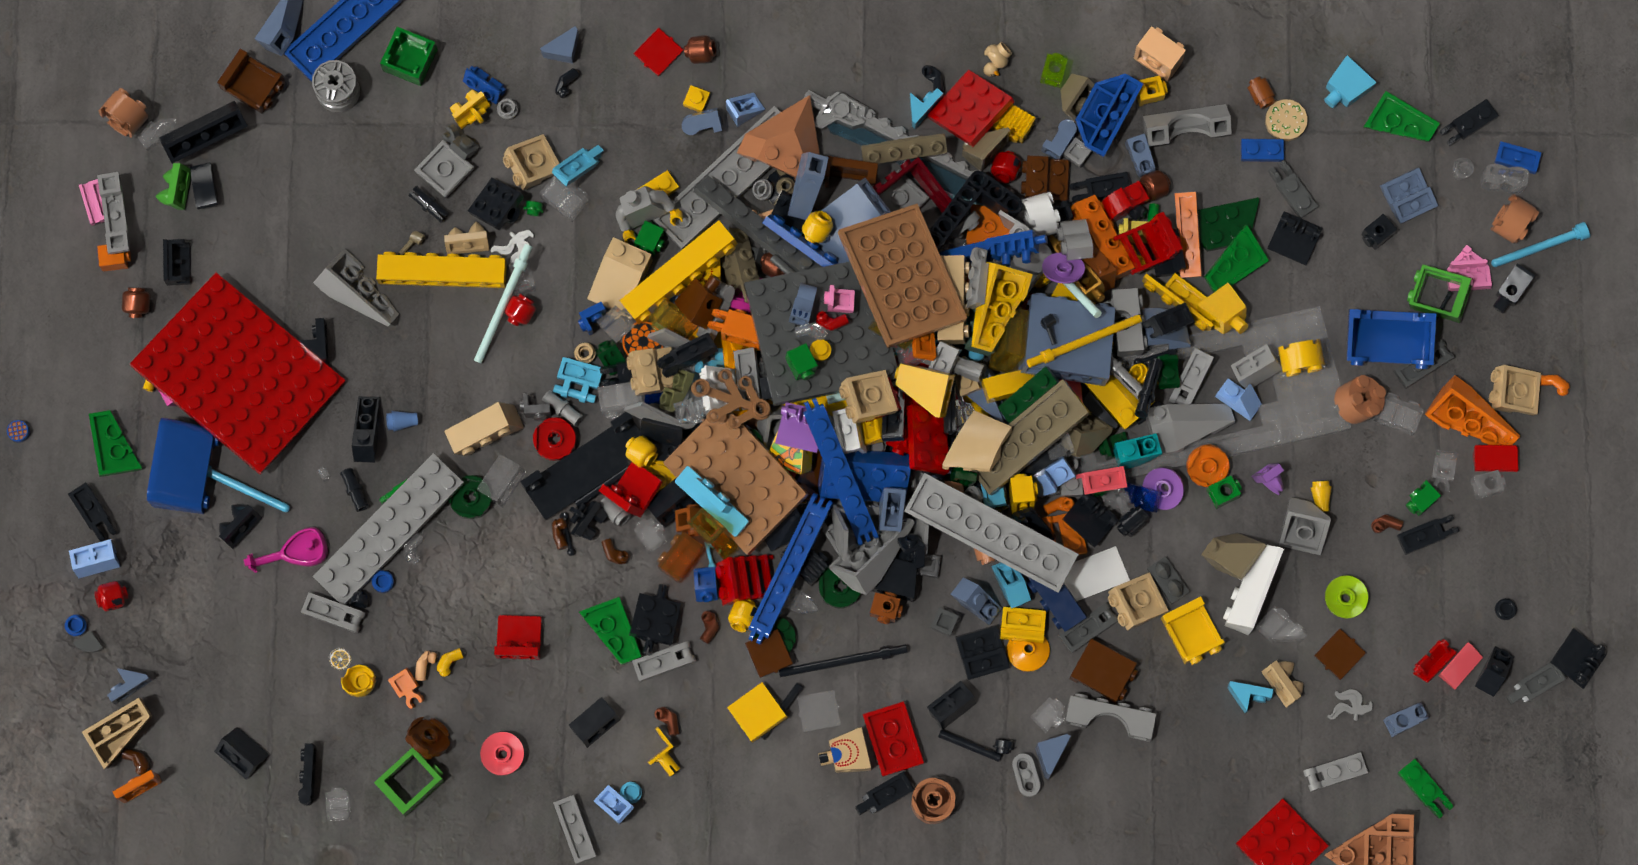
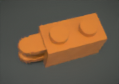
M713 309L712 315L725 320V322L722 324L709 321L707 326L710 329L721 332L722 340L749 348L754 347L760 351L751 315L740 309L735 311L729 309L728 312Z

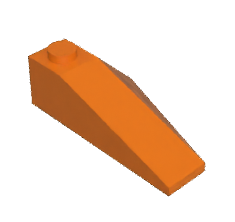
M1456 375L1441 388L1425 413L1428 418L1442 428L1460 431L1461 435L1476 437L1488 445H1513L1520 437L1471 386Z

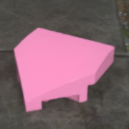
M1466 245L1455 260L1450 263L1447 271L1472 278L1473 286L1471 290L1491 289L1492 287L1490 268L1487 265L1488 260L1479 257L1472 251V248ZM1447 282L1448 291H1459L1460 285Z

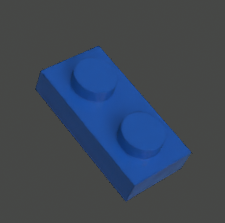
M1241 139V161L1281 162L1284 160V139Z
M1501 141L1494 163L1536 174L1541 152Z

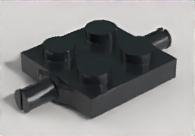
M663 584L658 585L657 595L655 596L639 593L629 636L645 641L643 654L646 655L649 647L647 654L649 656L652 655L654 644L672 645L681 603L665 598L668 586L664 585L661 592Z

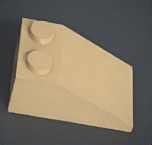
M613 237L587 299L594 303L602 301L605 308L626 316L628 311L619 300L643 282L653 261L652 254Z

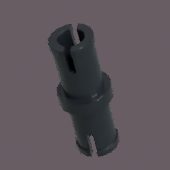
M418 186L412 190L419 196L412 191L409 193L408 196L421 205L424 212L428 211L440 223L445 218L439 212L445 217L449 215L448 211L435 202L436 199L434 197H429Z
M353 468L341 471L340 475L347 488L346 493L351 497L356 512L367 509L369 504L364 497L363 487L358 483Z

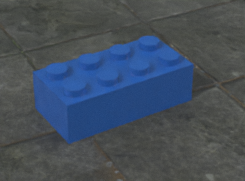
M860 451L844 454L864 501L879 502L884 487L906 489L907 495L911 471L909 468V454L905 453L902 456L893 452L867 451L864 454ZM822 459L818 479L820 498L839 499Z

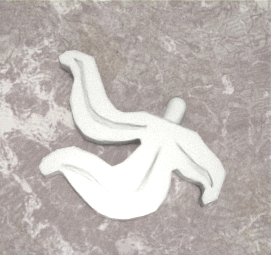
M530 230L518 232L516 235L510 232L509 234L512 239L509 241V244L507 246H493L491 253L498 252L501 255L507 256L513 252L515 245H517L518 252L514 253L510 258L511 265L513 266L516 258L519 259L524 245H529L524 240L528 237L534 238Z

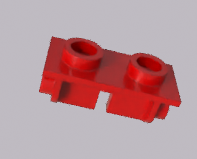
M1445 639L1438 640L1429 651L1431 655H1425L1414 665L1413 674L1428 683L1457 652L1448 647L1449 643Z

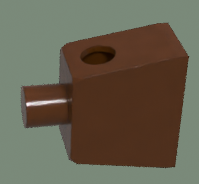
M712 274L706 282L696 278L678 296L674 303L691 323L707 329L708 322L712 321L714 317L712 315L713 309H718L722 303L721 296L716 292L722 281Z

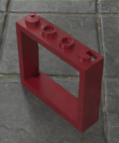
M919 157L912 162L908 159L900 165L901 171L897 173L894 170L885 177L887 182L883 185L879 182L873 187L880 196L903 176L911 172L942 213L952 201ZM951 211L954 216H958L954 211ZM939 226L942 231H946L944 227Z

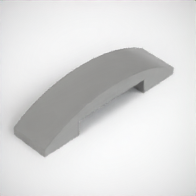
M119 172L97 175L99 193L102 199L108 255L130 251L127 217Z

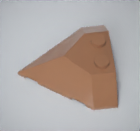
M810 95L746 133L737 154L754 162L758 160L795 177L794 180L796 181L801 155L806 152L820 155Z
M1391 814L1324 856L1337 865H1413L1414 815Z

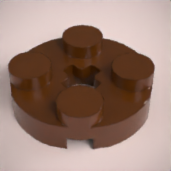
M419 717L409 726L405 737L406 742L425 759H432L442 755L450 745L447 728L436 719L423 720L424 717Z

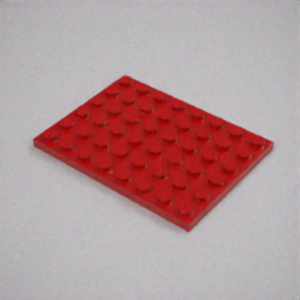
M215 273L130 363V366L260 475L346 381L218 273Z

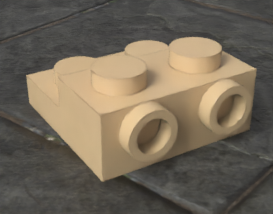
M544 134L508 147L503 157L504 165L507 168H511L514 173L513 181L515 185L521 186L522 190L541 184L544 179L555 176L552 170L560 164Z
M671 347L636 350L628 354L627 367L632 372L630 383L632 390H635L636 396L660 393L664 391V387L672 389L674 376L664 377L662 374L663 369L657 365V360L670 353Z
M1508 365L1495 367V370L1491 373V382H1494L1493 391L1489 394V402L1492 403V408L1508 413L1519 412L1537 415L1541 373Z
M886 370L846 378L839 387L840 396L842 399H846L848 405L845 410L847 418L852 419L853 424L870 421L875 417L893 414L898 411Z
M1150 572L1115 586L1108 592L1109 604L1112 607H1116L1119 613L1118 622L1121 626H1125L1126 630L1142 625L1169 611Z

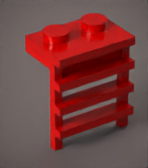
M1164 211L1156 214L1150 222L1113 237L1114 242L1121 240L1135 269L1130 271L1131 275L1141 273L1143 270L1150 269L1158 264L1160 265L1169 259L1171 260L1183 249L1181 240L1173 231L1172 223L1166 217ZM1139 231H1142L1157 260L1152 261L1138 234ZM1127 236H1132L1146 263L1145 265H1141Z
M773 555L728 557L718 562L715 574L719 580V597L722 600V606L732 605L740 600L763 599L765 594L761 592L757 561L761 562L766 592L771 582L768 560H773ZM745 562H749L754 592L752 595H750Z

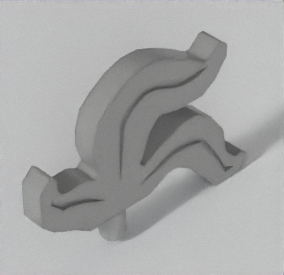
M1354 689L1346 690L1342 693L1336 691V698L1339 700H1349L1352 707L1345 703H1339L1333 709V713L1328 715L1327 718L1334 720L1340 713L1347 712L1353 714L1354 720L1357 721L1358 715H1364L1372 710L1373 703L1370 701L1369 705H1361L1362 695Z

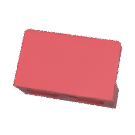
M1124 466L1076 475V479L1082 478L1085 495L1127 487Z

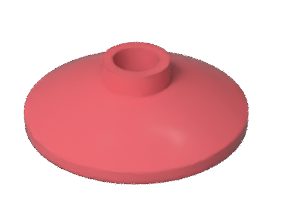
M494 733L484 741L481 747V761L489 772L501 776L509 775L515 772L523 762V745L511 733ZM506 751L507 756L503 759L500 758L499 753Z

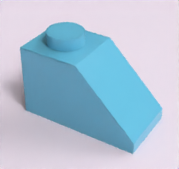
M1001 562L991 566L1011 609L1031 600L1025 580L1020 572Z

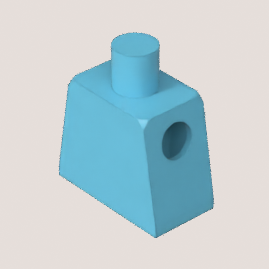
M1347 55L1328 81L1326 89L1330 94L1324 101L1331 108H1334L1339 102L1349 107L1372 91L1376 81Z

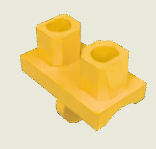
M471 90L466 94L465 98L468 101L462 106L458 102L450 107L453 113L452 116L461 129L468 124L471 125L476 120L479 124L484 122L481 116L487 112L486 109L491 105L482 92L478 93L475 90Z

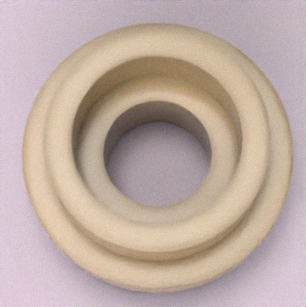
M581 343L575 348L574 355L577 361L589 364L594 360L596 352L591 344ZM583 351H588L589 355L587 357H582L581 353Z

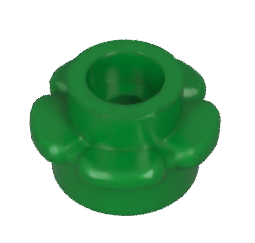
M526 201V207H523L524 210H527V215L538 217L540 213L544 212L542 210L543 204L535 201Z

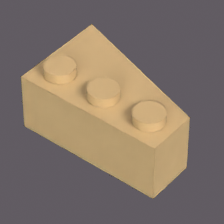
M497 402L445 430V434L454 454L468 456L474 453L475 449L487 446L500 438L519 431L524 426L515 405Z
M137 698L82 731L102 767L107 769L150 720L152 715L142 698Z

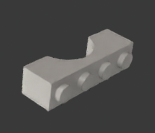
M1226 104L1143 116L1144 133L1149 146L1169 144L1173 137L1187 132L1204 133L1210 137L1232 134L1231 115Z
M1076 693L1075 696H1070L1064 724L1086 728L1097 717L1112 716L1123 723L1127 730L1128 738L1150 742L1156 714L1152 713V710L1149 708L1139 707V710L1131 709V705L1126 703L1113 705L1109 704V700L1097 698L1094 701L1089 700L1087 695Z

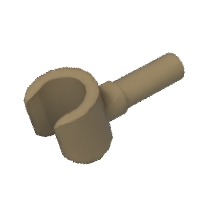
M418 231L412 232L408 243L399 253L403 255L414 243L421 245L425 235Z

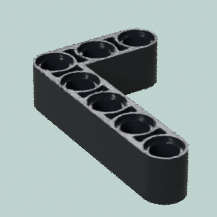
M974 171L929 230L937 250H940L976 200L998 216L1001 210L1014 219L1022 210V200L985 172ZM973 181H977L980 186L975 185ZM990 193L995 194L997 198L992 197ZM962 196L967 197L969 201L964 200ZM1008 206H1011L1014 211L1010 210ZM951 211H954L958 216H954ZM939 226L944 227L946 231H942Z

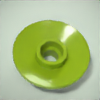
M1340 576L1332 580L1327 586L1325 602L1328 609L1334 615L1345 619L1354 618L1360 615L1366 608L1368 592L1365 585L1359 579L1353 576ZM1342 595H1347L1349 597V601L1344 602L1342 600Z

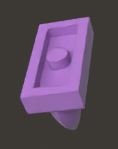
M1279 463L1267 464L1252 475L1256 483H1263L1273 493L1280 495V491H1283L1280 473L1284 470Z

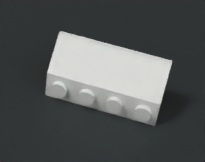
M1266 545V548L1242 579L1240 587L1234 588L1231 596L1234 602L1232 607H1227L1223 619L1226 620L1224 626L1246 635L1251 633L1280 561L1283 548Z

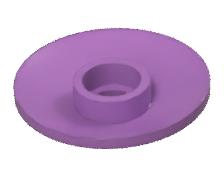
M1060 252L1051 254L1044 259L1042 271L1051 281L1068 284L1082 278L1085 272V265L1081 259L1067 260L1066 255H1062Z
M1160 467L1146 475L1143 482V493L1146 500L1153 507L1168 510L1181 502L1184 495V485L1180 476L1175 471ZM1164 483L1168 485L1169 490L1164 489Z

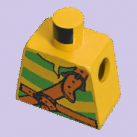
M776 434L769 451L782 466L798 474L811 471L813 452L775 444Z

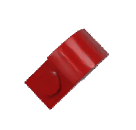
M1137 181L1123 189L1120 188L1114 191L1101 203L1107 217L1114 223L1126 217L1130 210L1149 201L1150 198L1140 181Z

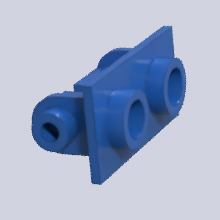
M478 66L466 68L463 82L478 93L482 92L487 100L497 104L499 96H503L506 92L504 85L493 77L487 82L486 79L489 75Z

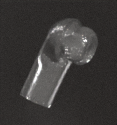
M817 323L795 327L797 337L809 335L816 340H824L828 335L827 329Z

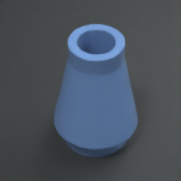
M399 411L386 413L387 429L395 432L418 425L417 413Z

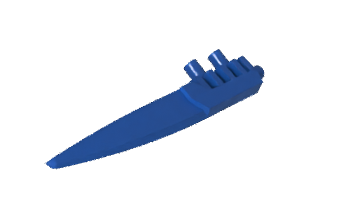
M1034 230L987 238L985 241L941 251L939 254L940 256L964 255L967 262L971 264V251L973 248L978 247L987 250L986 262L993 261L994 259L1001 261L1002 258V265L1010 267V259L1013 255L1019 258L1022 254V263H1030L1031 252L1039 253V244L1047 243L1048 239L1046 234L1037 236Z

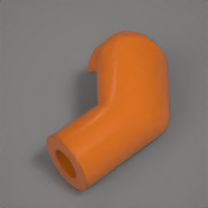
M1059 497L1045 504L1043 508L1047 515L1057 510L1069 512L1075 502L1068 497Z

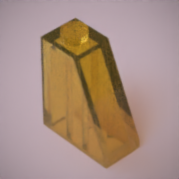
M1019 306L1016 308V314L1013 318H1010L1005 326V332L1000 338L998 350L991 354L989 369L1008 373L1024 358L1029 311L1021 309Z
M703 508L687 522L723 560L738 547L729 531Z

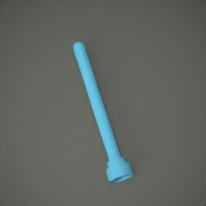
M1585 222L1576 224L1572 231L1495 258L1491 261V265L1498 267L1572 239H1580L1582 241L1590 238L1588 227Z
M209 466L208 477L283 512L290 510L288 504L219 473Z

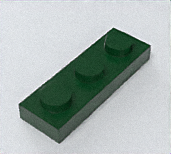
M1045 366L998 406V409L1010 424L1059 383L1050 368Z

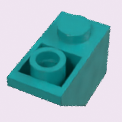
M1157 433L1117 442L1113 450L1117 466H1124V470L1140 466L1162 455Z

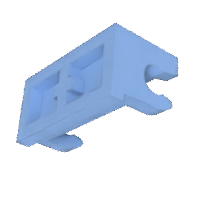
M111 539L69 550L72 569L78 579L120 567L115 554L117 551Z

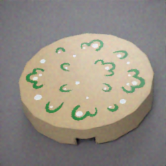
M1283 99L1275 102L1270 106L1265 116L1267 131L1276 139H1284V141L1297 139L1307 126L1305 109L1293 100Z

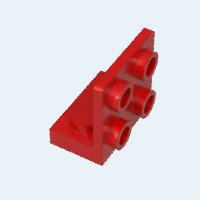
M631 462L617 486L613 484L609 487L602 484L599 492L626 512L641 518L663 481L646 468L637 467Z
M499 615L497 646L494 648L496 659L540 660L541 617Z

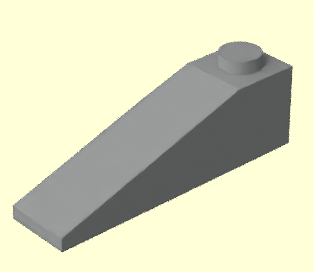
M343 249L313 283L330 298L389 326L399 313L387 297L377 291L374 287L375 281L372 278L368 279L363 272V265L346 249Z
M1166 404L1150 408L1148 417H1146L1150 435L1157 433L1162 450V455L1158 457L1179 453L1184 450L1185 446L1193 442L1196 444L1204 436L1215 434L1235 423L1232 409L1226 404Z
M903 516L901 532L878 529L879 538L875 539L872 537L869 542L864 538L862 545L853 551L847 552V561H842L841 556H839L829 566L830 570L852 590L867 595L882 580L900 549L898 538L909 534L915 523L914 520Z

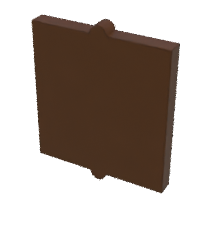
M778 629L772 631L768 639L764 637L760 645L756 643L758 638L745 643L760 678L773 672L778 673V670L793 664Z
M1339 629L1314 657L1325 666V670H1329L1341 680L1366 652L1355 643V639H1351Z

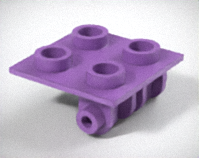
M786 402L785 406H782L781 409L782 418L775 444L817 453L818 447L803 414L804 411H807L806 407Z

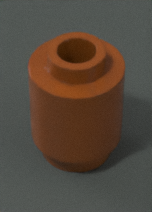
M1259 76L1249 82L1250 86L1247 89L1256 106H1259L1260 109H1265L1276 102L1274 99L1275 94L1266 78L1261 79Z

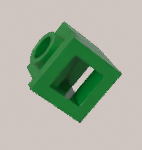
M1427 480L1420 486L1422 490L1418 487L1409 495L1411 500L1406 504L1407 509L1418 516L1441 497Z

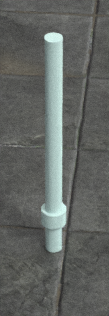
M524 245L519 259L516 258L513 266L515 268L474 358V361L482 364L519 277L528 265L526 262L533 248L530 245Z

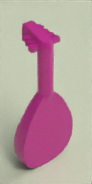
M308 527L299 530L290 537L279 552L254 558L253 554H249L244 559V564L255 573H257V566L281 559L291 564L311 567L319 565L326 560L328 546L323 533L318 528Z

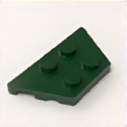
M1259 197L1199 209V235L1203 248L1207 252L1227 248L1244 225H1248L1252 232Z

